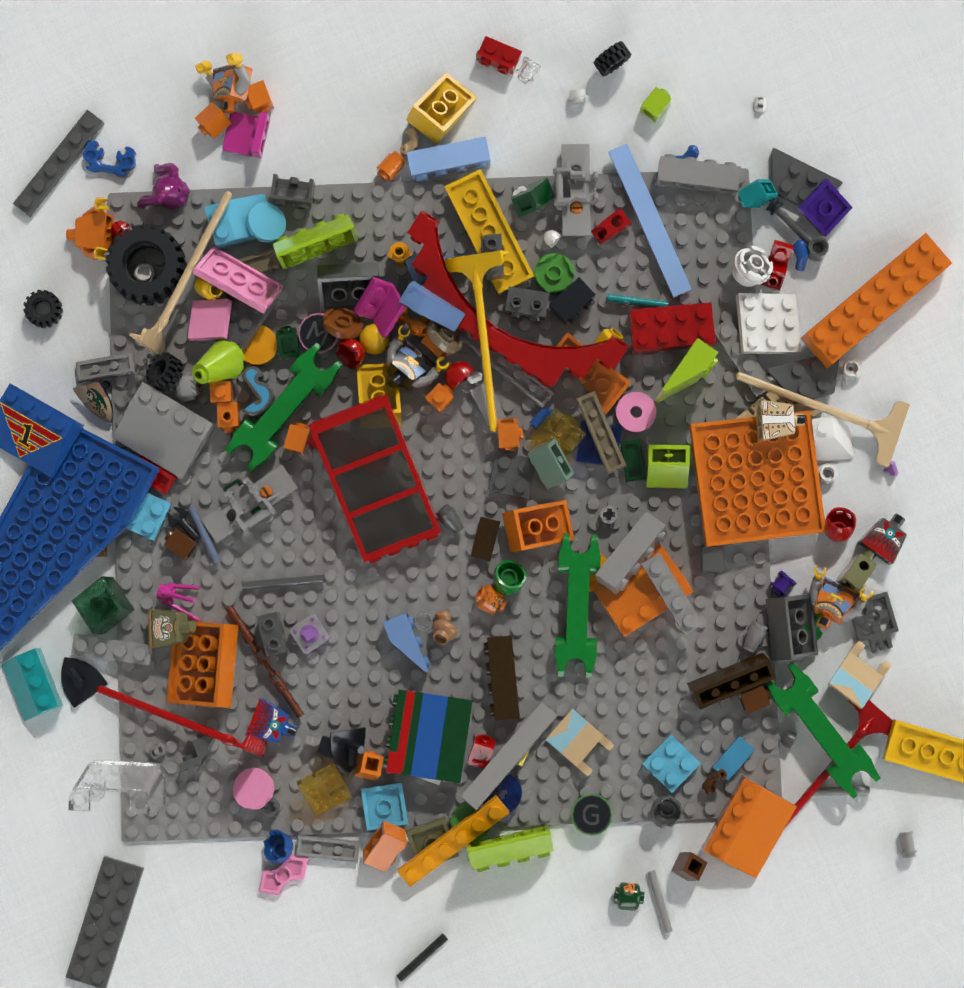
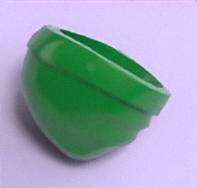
M512 560L502 561L494 570V585L502 594H514L524 586L527 578L526 571L518 562Z

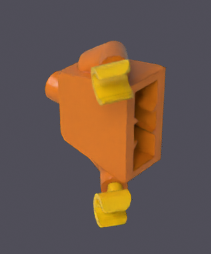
M97 197L94 206L86 211L82 217L76 218L75 229H67L66 231L67 240L75 241V246L80 248L82 253L92 260L105 261L104 254L110 253L108 248L114 242V236L111 232L114 216L104 211L109 209L108 206H105L107 198Z

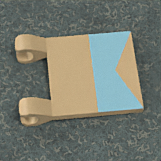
M861 641L853 644L828 685L862 709L890 669L891 664L884 661L875 671L857 657L865 646Z
M573 708L546 738L547 742L586 776L592 773V769L583 762V759L599 742L608 751L614 747L611 741Z

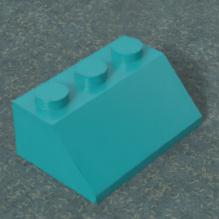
M41 648L29 650L2 664L24 721L63 706Z

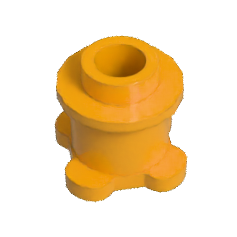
M402 242L394 243L388 252V258L395 261L397 267H403L404 262L412 255L408 246ZM397 251L403 252L401 255L396 254Z

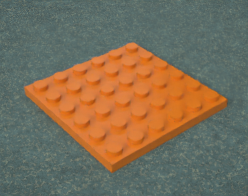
M810 410L794 412V414L805 415V425L795 426V434L758 442L756 416L689 424L705 547L826 532Z

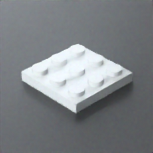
M738 293L736 295L741 354L798 355L801 353L796 294Z

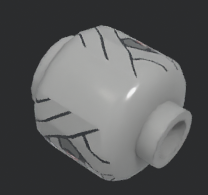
M182 372V377L178 378L180 381L175 383V397L180 399L181 402L197 400V396L201 394L200 383L193 378L191 372Z

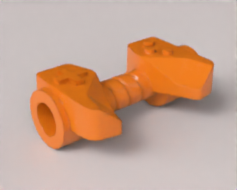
M405 306L403 313L398 317L396 323L399 325L403 322L408 324L411 334L418 337L427 335V324L431 320L424 316H420L416 320L407 315L408 307Z

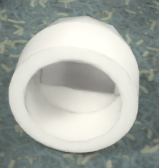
M549 230L544 234V241L550 248H553L561 235L556 231Z

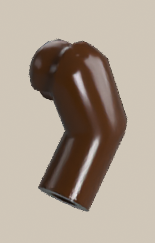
M723 769L715 771L702 783V789L705 790L707 795L716 791L713 784L724 780L727 777L726 771Z

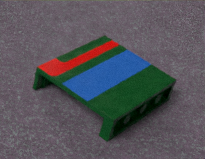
M399 689L398 694H394L392 706L396 707L395 715L391 714L389 727H393L392 735L387 736L386 747L390 748L389 755L384 756L383 768L386 769V774L407 775L447 781L460 785L473 700Z

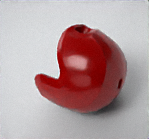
M843 507L833 508L825 519V535L835 542L847 541L852 536L856 527V515Z

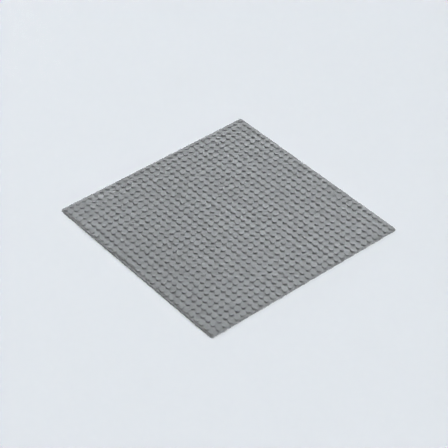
M741 168L738 190L750 184L749 170L746 168ZM640 172L692 288V291L672 298L617 173L598 174L596 192L599 194V201L591 205V231L619 208L625 213L632 226L621 231L602 245L599 244L592 233L591 236H562V206L553 205L555 196L538 210L521 217L518 216L511 200L513 192L520 186L529 189V184L547 177L555 194V176L485 178L533 274L540 258L546 254L558 253L568 257L573 264L575 271L573 282L580 277L596 294L595 303L588 310H581L578 313L580 317L574 323L568 322L564 325L549 309V304L561 293H549L545 321L541 320V322L537 323L529 321V318L521 317L520 319L509 318L505 314L508 291L497 295L491 281L483 280L482 293L485 318L513 336L549 346H557L567 332L583 345L594 344L595 339L604 329L614 328L619 331L624 337V343L629 345V347L615 367V370L628 379L631 384L610 411L605 414L618 447L621 451L620 441L641 439L646 474V452L649 444L690 445V468L687 489L646 488V480L625 482L623 468L607 475L576 402V398L589 392L577 377L568 372L569 369L567 367L553 387L548 386L555 395L543 407V409L557 410L560 417L554 422H543L538 429L533 428L529 422L541 409L491 367L493 391L506 418H517L518 428L523 430V440H519L520 447H515L514 450L499 448L498 429L496 432L490 431L470 393V390L476 387L475 383L470 384L466 379L460 382L456 389L453 390L454 401L441 415L426 402L425 397L438 383L442 386L446 384L445 374L447 370H441L440 375L429 386L412 387L410 390H406L399 385L402 422L400 428L435 515L443 506L449 504L451 507H454L464 529L455 535L438 520L441 528L438 538L431 541L424 539L419 541L420 544L416 547L408 549L406 546L401 548V552L393 556L386 554L381 556V560L370 564L369 561L364 563L319 451L307 446L305 455L283 448L290 424L295 425L298 422L309 425L311 422L359 404L357 368L350 369L339 360L336 355L338 349L336 345L326 353L317 354L314 359L316 368L320 370L329 369L337 361L343 365L333 383L322 396L317 395L314 391L310 393L272 438L279 445L268 460L260 464L252 473L246 469L253 458V450L250 446L241 445L231 454L225 451L234 433H224L223 430L218 428L217 405H213L210 402V383L200 384L201 394L197 396V400L181 402L180 399L175 397L174 388L171 387L170 391H159L213 423L215 428L183 480L177 478L167 495L153 487H150L147 492L171 503L172 506L169 513L174 519L180 520V514L173 507L188 511L187 509L191 506L196 507L200 518L203 519L229 501L225 497L223 489L237 478L241 484H244L242 480L247 477L255 483L280 465L285 467L298 489L274 504L273 507L277 513L274 515L270 514L251 527L247 533L242 528H239L219 543H216L207 530L221 560L216 564H213L200 536L197 540H194L198 543V546L187 560L182 559L164 546L166 542L164 538L170 530L174 531L177 528L190 537L180 525H175L172 528L169 524L168 516L156 541L125 528L115 538L118 640L149 644L148 609L177 611L170 606L162 604V600L156 599L161 583L167 585L170 582L173 584L199 586V590L175 589L177 594L195 599L194 603L177 598L172 603L200 618V622L235 625L226 611L228 607L233 606L248 630L256 637L255 643L257 646L262 647L264 651L257 616L277 611L280 613L289 652L268 657V663L273 670L281 675L289 687L287 689L304 715L297 719L281 693H278L269 679V672L264 665L259 664L253 655V648L250 644L247 645L239 630L231 708L166 703L171 646L154 649L152 666L118 661L120 693L221 733L229 734L242 742L247 737L245 734L260 698L268 700L289 713L288 723L298 727L294 739L283 735L280 742L264 740L268 742L264 758L241 748L225 745L215 739L203 764L180 772L178 763L183 762V757L191 754L197 757L192 741L196 740V735L201 733L119 701L123 841L270 836L269 832L272 830H280L288 836L376 832L377 829L367 831L361 789L401 782L403 784L409 824L398 827L406 831L407 829L445 816L449 829H451L452 812L456 806L465 802L461 795L484 770L467 764L476 734L488 735L496 740L490 759L491 762L541 702L558 716L533 744L523 766L521 767L516 764L483 803L485 804L497 795L509 810V814L492 827L573 824L571 818L573 804L581 796L591 793L600 795L608 801L613 814L611 823L653 821L651 807L653 802L660 796H673L681 803L683 813L680 820L714 819L719 817L742 775L782 797L778 711L773 697L769 700L770 705L749 714H745L738 695L699 709L693 702L687 685L691 681L762 652L771 661L775 673V660H772L766 610V599L772 598L770 590L769 541L767 539L718 545V547H723L724 572L701 573L700 548L705 547L689 430V424L735 419L746 409L753 415L749 407L760 399L761 395L755 398L747 384L736 379L738 371L715 337L716 343L712 348L718 351L715 357L718 361L706 378H700L695 384L660 403L655 402L659 393L690 349L632 354L628 313L633 309L651 307L607 302L608 294L668 301V306L711 302L714 327L730 319L739 332L736 295L738 293H755V286L745 287L739 284L732 274L734 259L738 251L753 246L751 208L743 207L740 204L738 192L736 195L656 185L658 172ZM459 179L315 185L312 207L307 206V209H297L294 204H287L286 207L277 206L283 212L286 219V229L282 236L291 237L300 229L306 228V230L314 228L316 223L322 221L327 223L339 214H344V216L349 214L354 224L358 241L285 270L281 266L280 269L265 273V276L283 285V289L273 301L272 305L274 308L262 325L271 329L275 335L276 330H280L279 328L282 326L296 327L300 355L307 351L299 341L298 331L300 324L306 317L311 314L321 313L317 284L318 265L378 262L381 280L394 284L396 289L399 277L407 278V283L410 284L412 280L406 263L404 262L403 267H397L396 262L388 258V252L390 247L396 242L406 244L412 255L420 252L424 244L421 243L419 245L410 239L411 235L407 232L421 211H425L440 221L438 233L443 256L460 257L477 254L444 186ZM563 179V198H570L569 179ZM271 187L190 190L186 197V203L179 209L170 210L168 207H163L161 203L142 209L137 206V202L142 196L152 195V191L110 193L108 195V213L114 216V222L121 220L128 223L132 230H134L135 225L139 224L141 227L149 224L154 228L157 226L163 228L165 232H169L184 251L185 261L188 264L209 224L204 207L219 203L225 192L229 191L232 193L230 200L265 194L267 203L275 205V202H272L270 199ZM279 188L278 196L308 199V192ZM549 230L556 231L561 235L553 248H550L544 241V234ZM213 235L211 236L198 263L212 248V246H215L217 248ZM254 239L223 249L222 251L238 260L274 248L273 243L276 241L266 243ZM155 248L139 250L132 256L129 262V274L137 281L134 271L138 265L146 263L153 267L155 271L153 280L160 276L165 266L163 254ZM402 251L396 252L397 255H401L403 253ZM193 273L168 319V325L162 331V339L166 344L164 352H169L181 360L183 363L182 367L184 368L182 372H191V374L193 366L215 343L214 340L190 341L187 339L192 302L194 300H208L198 295L195 291L194 284L197 276ZM452 273L451 276L457 287L476 309L474 289L470 279L463 273ZM535 277L516 286V288L545 292L536 284ZM110 282L111 356L134 352L137 365V373L112 377L114 435L131 399L142 382L156 389L147 382L146 375L148 374L146 371L150 369L148 367L149 364H153L152 360L154 358L157 359V355L148 351L129 334L141 335L144 328L151 329L154 327L170 298L166 297L164 299L165 302L161 304L154 302L152 306H147L145 303H142V305L135 304L132 300L129 301L124 298ZM223 292L218 299L231 300L233 296ZM408 308L407 315L416 320L422 316ZM359 315L360 321L363 322L362 330L367 325L374 323L372 319ZM395 322L393 330L389 332V346L394 338L398 337L400 326L404 325L400 330L402 335L408 333L410 328L408 324L403 322L399 325ZM410 331V335L404 338L403 342L407 340L433 361L436 367L438 359L421 345V340L425 336L418 337L411 334ZM462 344V348L457 353L450 354L440 363V366H445L449 362L451 366L458 361H466L473 367V373H482V380L478 381L479 385L484 383L482 359L464 344ZM388 348L378 355H371L365 352V358L360 365L386 363ZM277 352L276 356L268 364L256 366L243 361V367L254 366L259 368L265 377L260 381L269 385L274 392L276 400L296 377L289 369L299 356L280 359L279 352ZM753 354L759 363V354ZM242 374L235 379L224 380L231 381L233 384L234 402L240 404L241 425L246 419L256 424L261 417L251 418L242 412L246 407L258 400L242 378ZM631 392H641L648 395L656 406L654 423L647 430L640 433H632L623 429L616 418V407L619 400ZM631 408L630 413L634 418L642 415L640 408ZM360 417L333 427V429L338 431L344 429L351 432V437L357 440L362 437L370 441V445L375 448L382 446L387 449L399 444L393 427L361 429ZM553 438L557 440L574 472L566 482L547 489L544 483L541 482L535 468L528 499L488 491L496 451L529 457L528 453L535 446ZM113 439L114 445L139 458L141 457L140 454ZM402 450L390 454L392 459L382 479L358 468L335 476L349 512L416 486ZM326 454L332 470L347 464ZM236 483L232 487L227 489V491H233L236 488H238L239 485ZM419 492L352 518L366 554L433 528ZM566 500L575 539L570 541L571 549L576 553L586 551L590 545L591 534L598 535L599 551L606 559L610 557L645 512L649 513L666 525L667 536L661 545L694 592L688 595L687 599L703 625L684 635L669 609L623 637L594 592L589 591L587 638H597V658L592 678L585 677L584 662L577 658L570 659L566 663L564 677H558L554 655L555 637H565L568 586V573H558V554L562 542L510 553L502 513ZM264 502L259 505L261 510L267 507ZM605 506L615 507L618 511L617 520L612 524H604L599 516L600 511ZM610 509L603 513V517H606L608 521H610L611 517L615 516L614 513H611L612 510ZM230 510L227 514L230 521H235V510ZM253 510L243 516L244 521H247L261 510L255 514H252ZM190 514L186 515V521L197 531ZM480 517L501 521L491 562L471 557ZM505 560L518 562L526 571L527 578L524 586L514 594L505 595L507 603L502 612L498 611L496 614L490 615L479 609L476 605L475 596L481 586L485 587L489 584L495 586L493 574L496 566ZM315 575L325 576V583L243 590L242 582ZM443 610L451 614L450 623L457 627V636L453 640L448 641L446 645L438 644L432 638V624L437 620L434 615ZM405 613L408 617L412 616L416 628H413L415 636H420L424 646L420 648L422 655L427 654L431 666L427 667L428 672H424L390 642L383 624L384 621ZM311 614H315L330 635V640L311 653L304 654L291 635L290 628ZM752 621L759 622L768 627L767 635L754 653L743 648L749 624L751 625ZM512 635L520 718L495 721V716L490 717L489 704H493V696H488L487 684L491 683V675H486L485 663H489V654L484 655L483 642H487V638ZM261 651L256 652L261 661L265 659ZM276 674L274 677L272 676L275 682L279 680ZM399 689L473 700L460 785L447 781H441L437 785L419 777L393 773L386 774V769L383 768V765L380 777L374 781L354 776L355 768L346 777L338 770L333 758L317 753L318 747L305 744L303 740L305 735L321 739L323 735L330 737L331 732L366 727L364 752L373 751L377 755L388 756L390 748L386 747L387 736L392 735L393 727H389L391 714L395 715L396 707L392 706L394 694H398ZM572 708L614 744V747L608 751L598 742L583 759V762L592 769V773L589 776H586L546 741V738ZM670 734L701 763L673 793L642 764ZM740 736L755 751L729 781L724 779L713 784L716 791L707 795L705 790L702 789V783L711 773L716 771L712 768L714 763L735 739ZM162 743L166 748V754L153 759L149 753L150 748ZM259 768L271 776L274 782L272 798L276 799L280 804L278 814L273 817H266L261 813L260 809H246L237 803L233 795V785L237 776L245 769ZM273 802L265 804L266 812L275 811L276 807L273 806Z

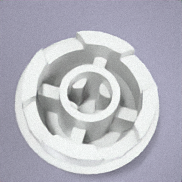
M751 246L750 248L738 251L734 259L732 274L739 284L745 287H752L769 279L773 270L772 261L769 262L768 258L764 255L766 252L763 249Z

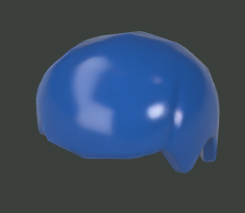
M272 830L269 832V838L263 841L265 847L264 854L270 862L274 864L282 863L291 856L293 842L286 833L280 830Z

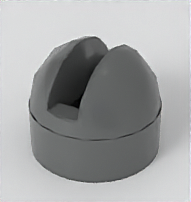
M791 731L782 733L780 741L783 746L791 749L797 734Z

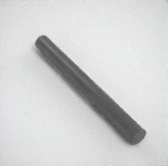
M315 575L242 582L243 590L325 583V576Z

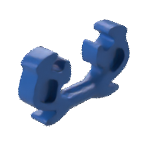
M97 141L87 142L83 158L92 165L86 166L88 171L112 173L124 178L128 176L124 171H130L135 168L136 152L131 147H125L127 153L123 155L118 151L116 159L120 164L112 166L98 161L104 157L105 152L103 148H100V150L95 149L99 146Z

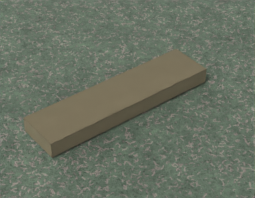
M593 391L576 398L607 475L626 467L627 465L596 392Z

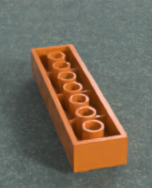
M925 233L800 339L817 359L823 363L824 367L828 369L947 269L952 262L929 235Z

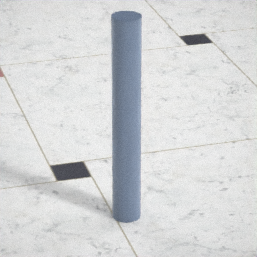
M189 507L187 510L213 564L220 562L221 560L196 507Z

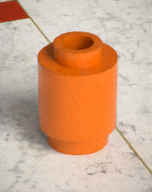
M393 151L392 154L389 153L376 167L378 170L377 175L384 181H392L404 168L405 159L396 151Z

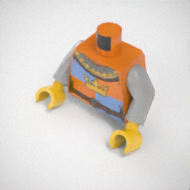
M239 53L228 54L226 60L229 65L215 68L213 73L211 72L212 65L209 61H202L195 66L199 74H206L207 77L205 78L213 90V99L223 103L222 111L224 113H234L235 103L246 100L251 83L252 68L241 64L243 57Z
M817 564L813 571L815 576L809 589L810 601L812 606L815 607L814 613L820 615L817 626L827 630L831 622L840 625L843 621L848 622L859 616L867 604V599L874 596V591L867 596L864 593L867 586L863 587L859 593L827 577L822 579L821 577L826 574L827 568H824L823 573H818Z

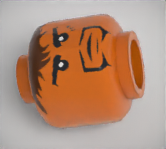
M490 584L485 587L481 586L475 596L477 607L490 615H494L498 611L502 612L507 603L505 601V594L500 593L495 586Z

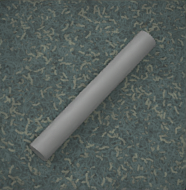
M869 785L853 786L857 794H870ZM842 787L819 788L813 796L849 794Z
M655 870L649 871L647 874L664 933H670L673 930Z

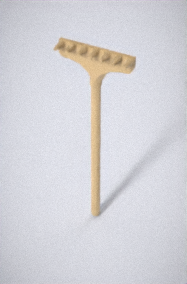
M227 191L224 193L155 326L151 329L144 328L141 335L129 334L139 344L156 355H161L165 351L166 344L162 339V331L168 325L171 313L232 198L231 192Z
M738 372L736 374V379L869 430L878 442L876 462L879 465L889 467L910 404L902 401L896 402L886 418L871 421L744 373Z

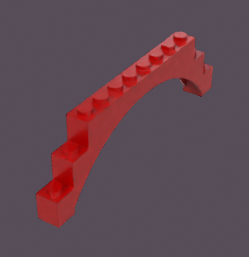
M421 211L407 232L411 235L410 239L419 245L421 243L424 244L412 263V266L415 267L414 271L421 276H428L423 284L424 288L465 313L457 329L461 331L465 329L471 333V338L480 342L476 309L464 297L450 272L446 269L438 233L440 221L425 211ZM485 318L489 350L494 353L500 352L505 356L504 359L511 364L516 363L520 365L524 373L530 376L532 374L539 378L538 381L546 387L549 385L553 387L566 367L573 376L584 378L597 358L600 360L599 363L605 368L610 369L611 367L615 369L629 345L613 335L608 340L582 346L559 347L542 345L513 336Z

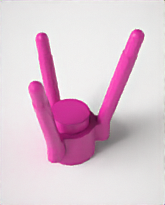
M170 582L167 585L160 584L156 599L162 600V604L170 606L178 612L187 613L189 618L200 622V618L172 603L175 598L194 603L195 599L177 594L175 589L199 590V586L173 584Z

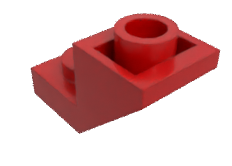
M774 240L768 256L769 262L772 261L773 270L769 279L761 283L762 286L780 291L794 245Z

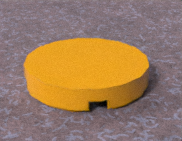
M262 325L243 352L245 361L256 366L268 364L278 352L276 335L271 329Z

